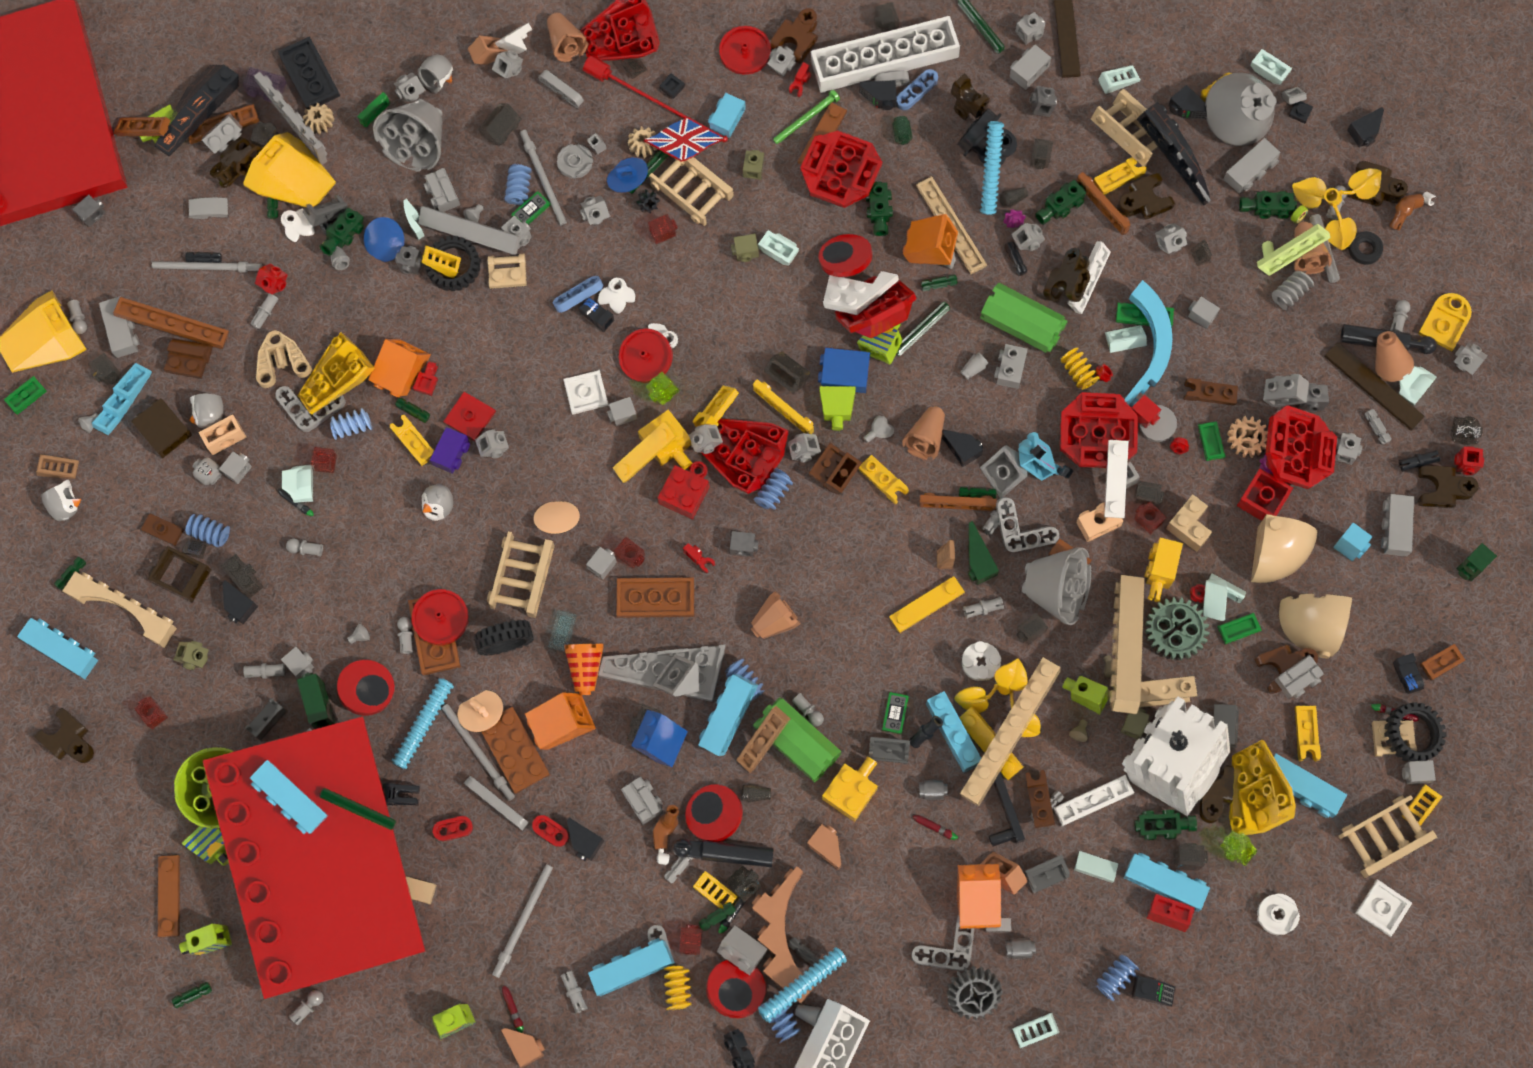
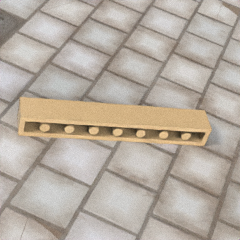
M1121 575L1120 581L1115 583L1114 594L1118 595L1114 600V609H1117V612H1114L1113 624H1116V628L1114 627L1112 639H1115L1116 643L1112 645V655H1115V659H1112L1111 670L1114 671V674L1111 675L1110 686L1114 687V690H1111L1110 702L1113 703V711L1137 714L1141 699L1144 578Z
M1044 657L1042 658L960 794L963 798L979 807L1061 672L1059 666Z

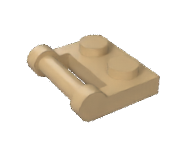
M525 253L519 254V256L508 257L488 256L489 288L527 286ZM520 263V267L495 269V265Z
M1413 720L1401 721L1400 735L1403 741H1407L1410 749L1417 751ZM1386 721L1372 722L1376 757L1383 754H1396V751L1392 752L1389 749L1391 747H1382L1381 742L1389 740V737L1384 736V732L1387 731L1384 729V725L1388 723Z

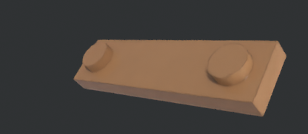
M777 706L773 707L736 761L749 773L753 772L790 721V718Z

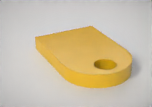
M1447 293L1440 296L1430 310L1418 335L1422 337L1430 336L1436 340L1438 345L1453 351L1471 317L1469 302L1461 295L1455 293ZM1452 300H1457V301H1459L1460 304H1461V307H1460V308H1454V307L1451 305V301H1452Z

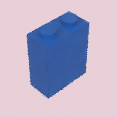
M825 348V354H821L820 365H823V371H819L818 383H821V386L856 387L855 392L866 393L870 352Z
M647 710L632 743V747L659 764L673 767L688 731L663 714Z

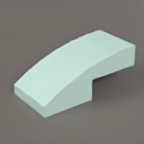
M405 199L404 210L407 220L415 236L420 240L424 237V233L416 223L419 220V215L410 202Z

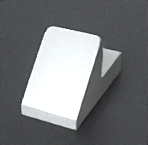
M527 23L501 38L495 44L505 50H511L517 54L527 50L522 39L527 37L526 33L532 30V28Z

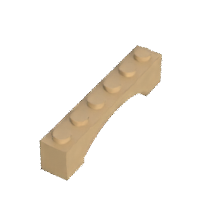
M74 572L63 589L65 594L83 604L86 601H104L126 609L142 625L145 631L143 636L165 648L177 629L172 625L174 621L165 616L162 618L156 616L157 612L149 607L146 610L141 608V603L132 598L128 601L124 598L125 595L118 590L114 592L108 590V585L101 581L95 583L92 581L93 577L84 572L82 575Z

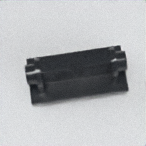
M736 1029L725 1034L724 1045L733 1057V1067L754 1068L755 1060L750 1049L742 1051V1048L748 1045L743 1032Z

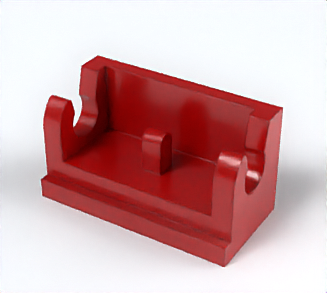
M1155 894L1146 919L1186 932L1190 926L1195 907Z

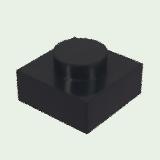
M671 73L659 87L674 99L685 87V83Z
M1302 101L1296 102L1288 117L1305 124L1313 106Z

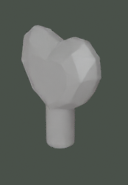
M878 416L872 423L871 432L865 435L863 439L868 443L875 437H891L894 434V428L887 423V419L884 416Z

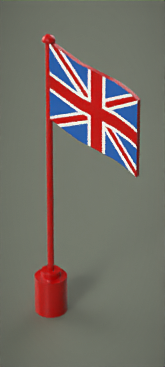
M590 55L585 61L583 72L602 82L604 79L608 80L611 78L684 118L670 125L657 135L644 139V142L683 162L695 157L709 146L728 140L727 136L720 135L611 75V66Z

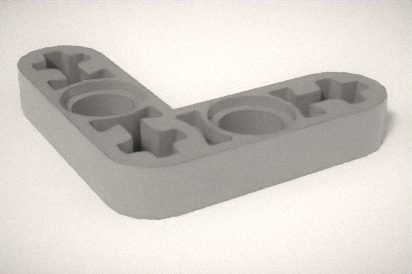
M282 386L276 391L277 400L303 432H309L341 410L346 403L344 396H340L337 398L340 402L338 405L334 401L329 403L332 410H329L327 405L323 407L326 409L324 416L319 417L317 412L313 413V416L317 419L314 421L310 416L311 414L289 387ZM282 392L288 393L287 396L291 400L289 403L282 397ZM293 406H300V411L298 413H291V408ZM302 421H309V426L306 427L305 425H303Z
M1001 497L997 500L996 509L1003 544L1008 551L1018 552L1054 544L1058 541L1059 531L1052 526L1020 532L1014 501L1008 497ZM1003 501L1010 503L1007 510L1009 514H1013L1012 516L1006 515L1005 509L1001 508V505L1004 504ZM1008 519L1014 521V527L1010 530L1004 527V522ZM1049 530L1055 533L1051 540L1048 537H1043V542H1041L1038 532H1041V535H1047ZM1029 534L1036 535L1035 543H1027L1026 538ZM1020 536H1022V541L1025 546H1022V543H1016L1014 545L1015 547L1012 548V546L1008 545V543L1011 542V538H1013L1015 541L1021 540Z
M958 915L953 950L917 946L912 951V960L919 965L961 971L964 970V967L968 968L971 961L974 928H967V930L971 929V933L966 931L959 932L960 923ZM959 936H967L969 944L964 947L958 944ZM920 949L923 950L924 954L928 955L930 954L929 950L934 951L932 963H929V958L925 957L922 961H919L915 953H918ZM939 952L946 955L947 960L943 964H939L935 960V955ZM949 953L954 954L953 958L959 959L960 955H962L963 959L967 960V963L960 967L958 962L952 961V966H949Z

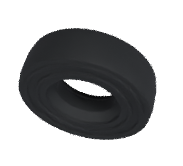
M1368 231L1356 234L1353 242L1349 245V254L1352 259L1364 265L1375 263L1383 253V242L1380 237ZM1363 242L1371 244L1373 252L1363 254L1359 250V244Z

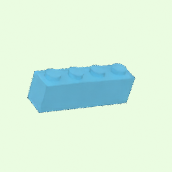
M30 618L17 637L78 676L86 679L98 662V659L93 657L96 653L86 647L82 650L78 647L80 643L72 638L66 640L63 638L64 633L56 628L53 631L48 629L49 624L40 618L37 621Z
M732 674L725 683L726 689L724 693L717 699L715 711L708 718L709 724L707 728L700 734L698 745L717 756L725 755L759 685L739 674Z
M945 691L928 699L926 705L932 716H938L942 719L943 726L939 729L963 773L977 767L981 757Z
M1278 754L1273 756L1292 787L1293 796L1299 798L1302 805L1318 809V813L1325 818H1329V816L1333 818L1337 815L1347 794Z
M266 760L250 777L253 781L251 785L258 792L263 790L268 795L266 799L273 806L278 804L283 809L281 813L288 820L293 818L298 822L296 827L302 833L308 832L311 834L328 817L322 809L270 761Z
M1138 853V855L1134 854L1123 877L1124 879L1166 898L1195 907L1194 910L1197 912L1202 909L1210 887L1206 886V882L1197 878L1192 880L1187 877L1186 873L1180 870L1172 871L1168 869L1169 866L1159 861L1157 863L1149 860L1150 857L1145 854Z
M658 938L648 942L649 946L643 949L640 946L630 950V954L625 957L619 955L612 958V962L607 965L601 963L592 967L593 971L588 974L597 996H603L675 964L667 942L664 940L660 941Z

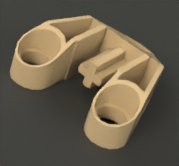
M276 330L267 334L258 351L256 380L263 388H269L276 382L275 368L271 355H274L278 369H284L288 366L285 351H287L292 368L298 377H307L312 372L310 364L295 341ZM279 336L280 341L277 344H272V337ZM301 366H307L304 372L297 371ZM270 376L268 382H261L264 377Z

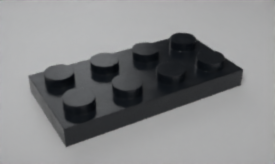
M310 36L277 51L307 110H310V105L315 107L319 103L321 106L340 97Z

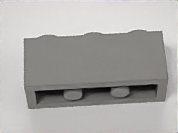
M1264 138L1226 172L1223 180L1237 193L1240 194L1243 190L1247 192L1253 186L1255 179L1260 180L1266 174L1265 170L1269 167L1272 169L1277 165L1281 152Z
M120 297L99 303L111 351L116 358L138 352L137 345H140L137 335L133 333V329H135L134 322L114 316L113 312Z
M1390 494L1383 502V511H1386V518H1383L1382 530H1385V537H1382L1381 548H1384V554L1407 557L1412 552L1414 496Z

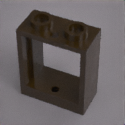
M167 546L160 553L156 566L151 568L148 580L193 603L209 576L211 569L206 564ZM174 557L196 567L183 592L160 581Z

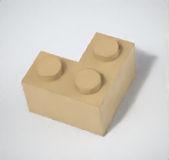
M1192 495L1166 528L1196 552H1198L1212 533L1198 522L1208 505Z

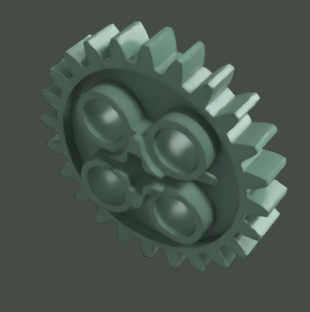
M1173 597L1171 603L1165 599L1164 605L1159 602L1157 604L1158 609L1153 607L1151 610L1153 614H1148L1147 616L1151 620L1145 623L1147 627H1150L1145 630V633L1151 634L1147 641L1153 640L1151 648L1157 646L1158 650L1156 653L1158 654L1163 651L1164 658L1170 654L1171 660L1178 656V659L1181 661L1183 655L1189 659L1191 653L1196 655L1198 653L1197 649L1202 650V644L1207 642V639L1204 638L1209 635V632L1205 631L1209 624H1204L1207 617H1201L1203 610L1197 611V604L1193 607L1190 606L1191 600L1185 604L1182 597L1179 602H1176L1175 597ZM1180 612L1184 619H1177L1174 613ZM1187 619H1191V622L1185 624L1180 629V631L1176 630L1168 638H1163V636L1170 633L1174 627H1178L1181 624H1183ZM1159 623H1165L1168 629L1162 630L1159 627ZM1186 628H1193L1195 635L1188 634ZM1172 638L1178 639L1179 642H1180V645H1179V646L1173 645V644L1171 643V639H1172Z

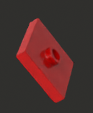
M463 392L443 422L475 441L496 410L468 393Z

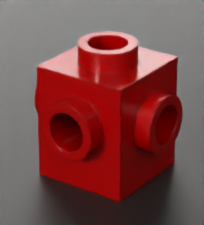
M270 263L259 268L255 284L264 289L265 292L275 294L286 287L288 274Z
M1464 446L1454 457V465H1457L1456 472H1462L1464 475L1476 474L1484 466L1483 449Z

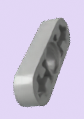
M544 70L538 78L544 85L555 93L561 94L562 98L574 107L578 108L584 102L579 93L549 71Z

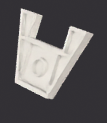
M881 271L873 284L830 275L823 301L824 307L858 315L899 280L898 275Z

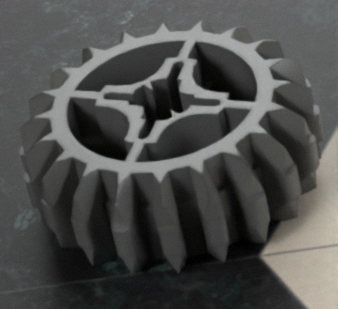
M972 965L971 970L964 967L963 973L957 971V978L951 977L952 983L948 984L949 990L947 991L948 1003L951 1005L952 1010L955 1013L957 1012L960 1017L965 1015V1018L969 1020L973 1016L977 1021L978 1016L985 1019L986 1013L992 1015L991 1009H998L997 1003L1001 1002L1000 996L1002 995L1001 983L998 981L997 976L991 973V970H984L982 966L976 970V967ZM973 988H974V990H975V992H976V996H977L976 998H975V996H974V994H973V990H972Z

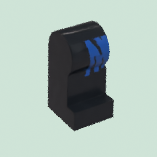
M587 298L578 308L583 316L603 332L614 322L613 314L609 310L606 311L591 298Z
M1414 653L1399 657L1392 662L1407 694L1424 689V682L1416 666Z

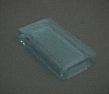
M558 610L548 648L565 652L564 645L570 644L577 614Z

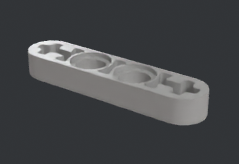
M469 776L464 784L523 831L528 824L523 817L473 777Z

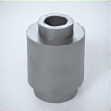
M924 780V782H919L920 798H925V800H944V796H948L947 784H943V780Z
M1030 937L1014 938L1011 941H1006L1007 958H1032V954H1036L1035 941H1031Z

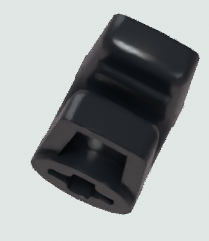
M394 783L382 784L387 805L419 806L417 798H409V796L399 797L401 793L418 794L420 792L419 786Z

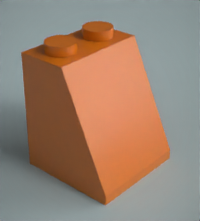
M947 214L912 221L910 229L907 231V242L903 247V255L909 263L951 265L958 230Z
M385 339L374 365L375 369L371 372L368 380L373 382V386L384 390L385 388L389 390L390 394L395 397L407 396L431 354L401 339Z
M561 693L525 713L527 725L532 730L535 744L539 749L553 748L596 729L582 695L578 693Z
M999 864L958 865L957 904L960 929L1001 927V878Z

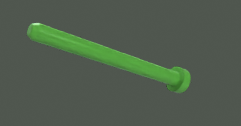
M832 89L828 97L774 137L773 141L776 144L780 143L833 101L838 102L840 97L837 92Z

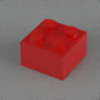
M674 465L658 496V503L693 520L710 488L709 481Z
M1259 469L1237 504V507L1261 521L1266 514L1277 516L1292 492L1293 487L1275 479L1274 476L1266 471Z

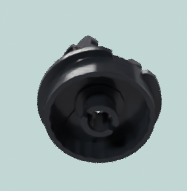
M987 108L968 127L966 133L957 143L965 151L963 154L965 157L973 149L978 154L980 161L983 164L986 163L985 157L987 155H985L988 145L986 143V140H988L987 134H989L987 132L989 128L988 123L998 121L1002 115L1001 113L996 115L991 109ZM1002 128L1004 130V133H1002L1003 139H1001L1003 141L1001 145L1002 150L1000 151L1002 155L999 157L1001 158V162H999L1001 165L1005 162L1006 157L1011 156L1017 149L1015 136L1005 128Z

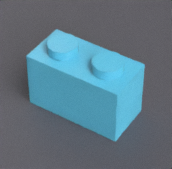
M725 93L723 99H719L715 113H711L708 123H710L711 130L730 138L746 107L745 101Z
M1352 523L1333 548L1351 561L1356 557L1360 559L1371 546L1369 541L1372 536L1355 523Z

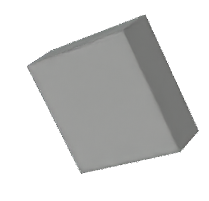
M1299 87L1282 92L1283 99L1289 104L1307 99L1306 93Z

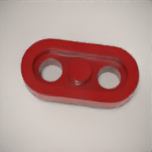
M540 815L533 820L532 828L534 832L553 846L563 847L568 843L569 834L567 830L549 817ZM541 823H546L547 825L544 830L539 828ZM562 834V840L557 841L555 838L556 835Z
M466 816L442 820L434 825L433 835L442 842L466 837L471 834L473 823ZM461 824L467 825L465 830H460ZM443 828L447 829V833L445 835L440 834V831Z

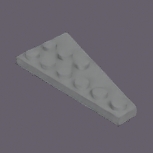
M260 72L254 75L257 84L317 160L322 165L327 162L326 155H328L325 151L326 148L320 140L316 139L311 128L305 126L301 115L298 112L294 113L292 107L283 100L281 93L271 86L272 82L267 75L263 76Z
M726 644L694 649L665 650L654 653L645 652L634 655L604 656L598 676L659 690L652 685L676 654L696 662L700 670L698 673L699 692L683 696L713 702Z

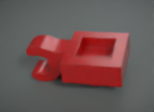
M802 63L794 82L789 86V93H792L794 89H798L797 97L802 96V86L804 82L808 83L811 77L810 65Z
M429 361L425 373L419 372L413 387L414 391L432 396L438 378L434 376L438 368L436 363Z
M687 543L683 547L684 553L694 563L699 565L704 573H708L705 564L710 563L712 566H715L712 558L702 557V551L696 545L692 547Z

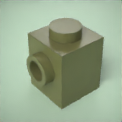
M758 150L746 151L743 178L762 179L764 166L763 152Z
M756 234L734 237V244H731L732 255H736L737 261L748 262L752 258L759 257Z
M1141 708L1138 709L1137 714L1127 713L1120 733L1138 740L1141 738L1146 726L1151 723L1147 721L1149 715Z

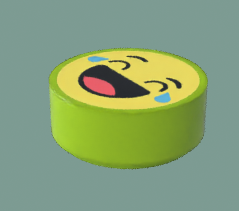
M1303 205L1299 206L1292 214L1291 220L1298 224L1306 216L1308 209Z

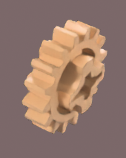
M1244 416L1242 422L1236 419L1235 424H1231V430L1227 433L1230 436L1227 442L1232 443L1230 449L1236 448V454L1242 452L1244 458L1247 454L1251 458H1253L1255 453L1259 456L1262 452L1261 450L1266 449V437L1268 431H1264L1266 425L1261 426V420L1259 419L1255 422L1254 417L1247 420L1246 416ZM1237 430L1240 435L1238 439L1236 438Z

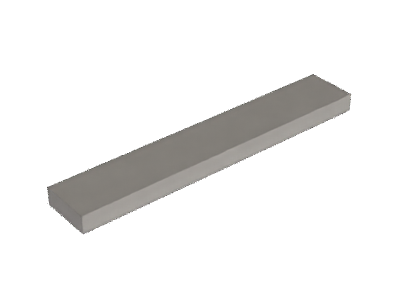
M421 206L418 224L460 238L463 237L510 254H517L520 236L433 208Z

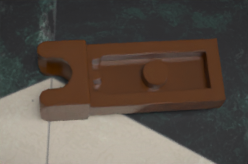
M1188 378L1184 382L1185 387L1193 390L1187 391L1185 396H1183L1184 400L1226 405L1237 404L1238 386L1206 382L1194 378Z
M1040 771V779L1033 780L1031 774L1027 772L1025 776L1035 828L1055 825L1045 771Z

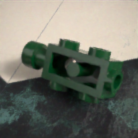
M1075 180L1063 184L1058 192L1051 193L1046 198L1045 209L1037 211L1035 217L1042 225L1049 222L1052 216L1056 220L1059 217L1065 218L1070 214L1071 208L1074 206L1078 208L1085 202L1083 200L1086 195L1084 187Z
M874 182L869 196L866 197V202H870V207H866L867 218H871V223H875L873 226L875 236H886L888 234L886 222H889V217H893L892 206H889L888 200H892L891 189H888L887 182Z
M1261 191L1256 193L1254 199L1240 197L1239 200L1240 212L1254 210V214L1259 215L1261 219H1268L1271 215H1278L1279 219H1287L1297 209V200H1294V193H1287L1286 191L1278 193Z
M349 207L344 212H341L336 221L327 227V240L321 243L320 250L325 255L331 256L336 251L337 246L341 249L345 245L349 246L353 241L354 234H360L364 228L363 216Z
M1163 810L1162 814H1154V811H1143L1142 815H1139L1137 820L1134 821L1135 832H1138L1139 837H1144L1145 840H1156L1157 837L1164 836L1166 840L1177 839V836L1181 834V830L1196 832L1197 819L1195 815L1180 818V814L1174 813V810ZM1165 823H1170L1171 829H1166ZM1145 824H1150L1151 830H1146Z

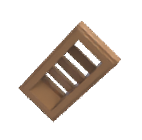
M40 454L36 473L37 476L76 479L79 461ZM46 462L49 463L48 470L45 469ZM54 463H57L56 471H52ZM61 464H65L63 472H60ZM69 464L74 465V467L72 466L71 473H67Z
M949 540L937 551L938 569L953 568L955 560L953 540Z

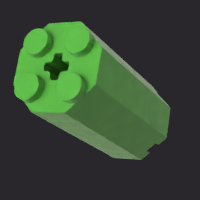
M998 283L992 290L995 294L989 295L981 311L980 319L1045 353L1047 351L1051 352L1060 339V332L1064 330L1068 322L1065 320V316Z
M779 697L773 705H768L762 712L764 714L763 718L760 717L753 727L757 730L773 707L777 706L790 718V721L772 745L815 783L836 762L841 755V751L783 698Z

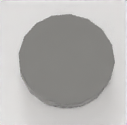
M580 144L567 145L561 149L557 156L558 169L568 178L575 179L585 176L593 165L591 152Z
M1157 405L1162 409L1159 417H1161L1154 426L1150 424L1147 428L1139 423V429L1146 439L1153 442H1163L1174 435L1177 428V419L1169 408Z

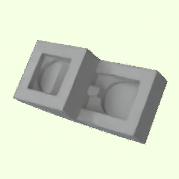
M198 198L188 201L189 218L208 219V216L227 217L228 215L227 198Z

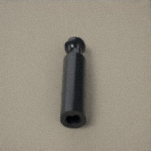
M1343 324L1341 329V343L1376 347L1378 336L1383 332L1390 331L1396 334L1407 350L1413 347L1418 348L1423 354H1431L1437 348L1436 340L1430 336L1417 340L1412 339L1410 333Z
M685 838L676 840L673 845L674 854L680 858L690 857L699 858L704 861L770 868L773 862L774 848L706 840L703 842L692 841Z

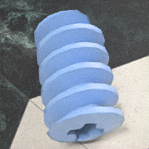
M360 408V414L353 410V416L346 412V417L343 418L339 414L337 421L333 416L331 417L330 426L335 440H337V434L340 438H344L345 433L351 436L352 430L355 434H358L359 428L365 432L366 426L372 430L369 415L363 408Z

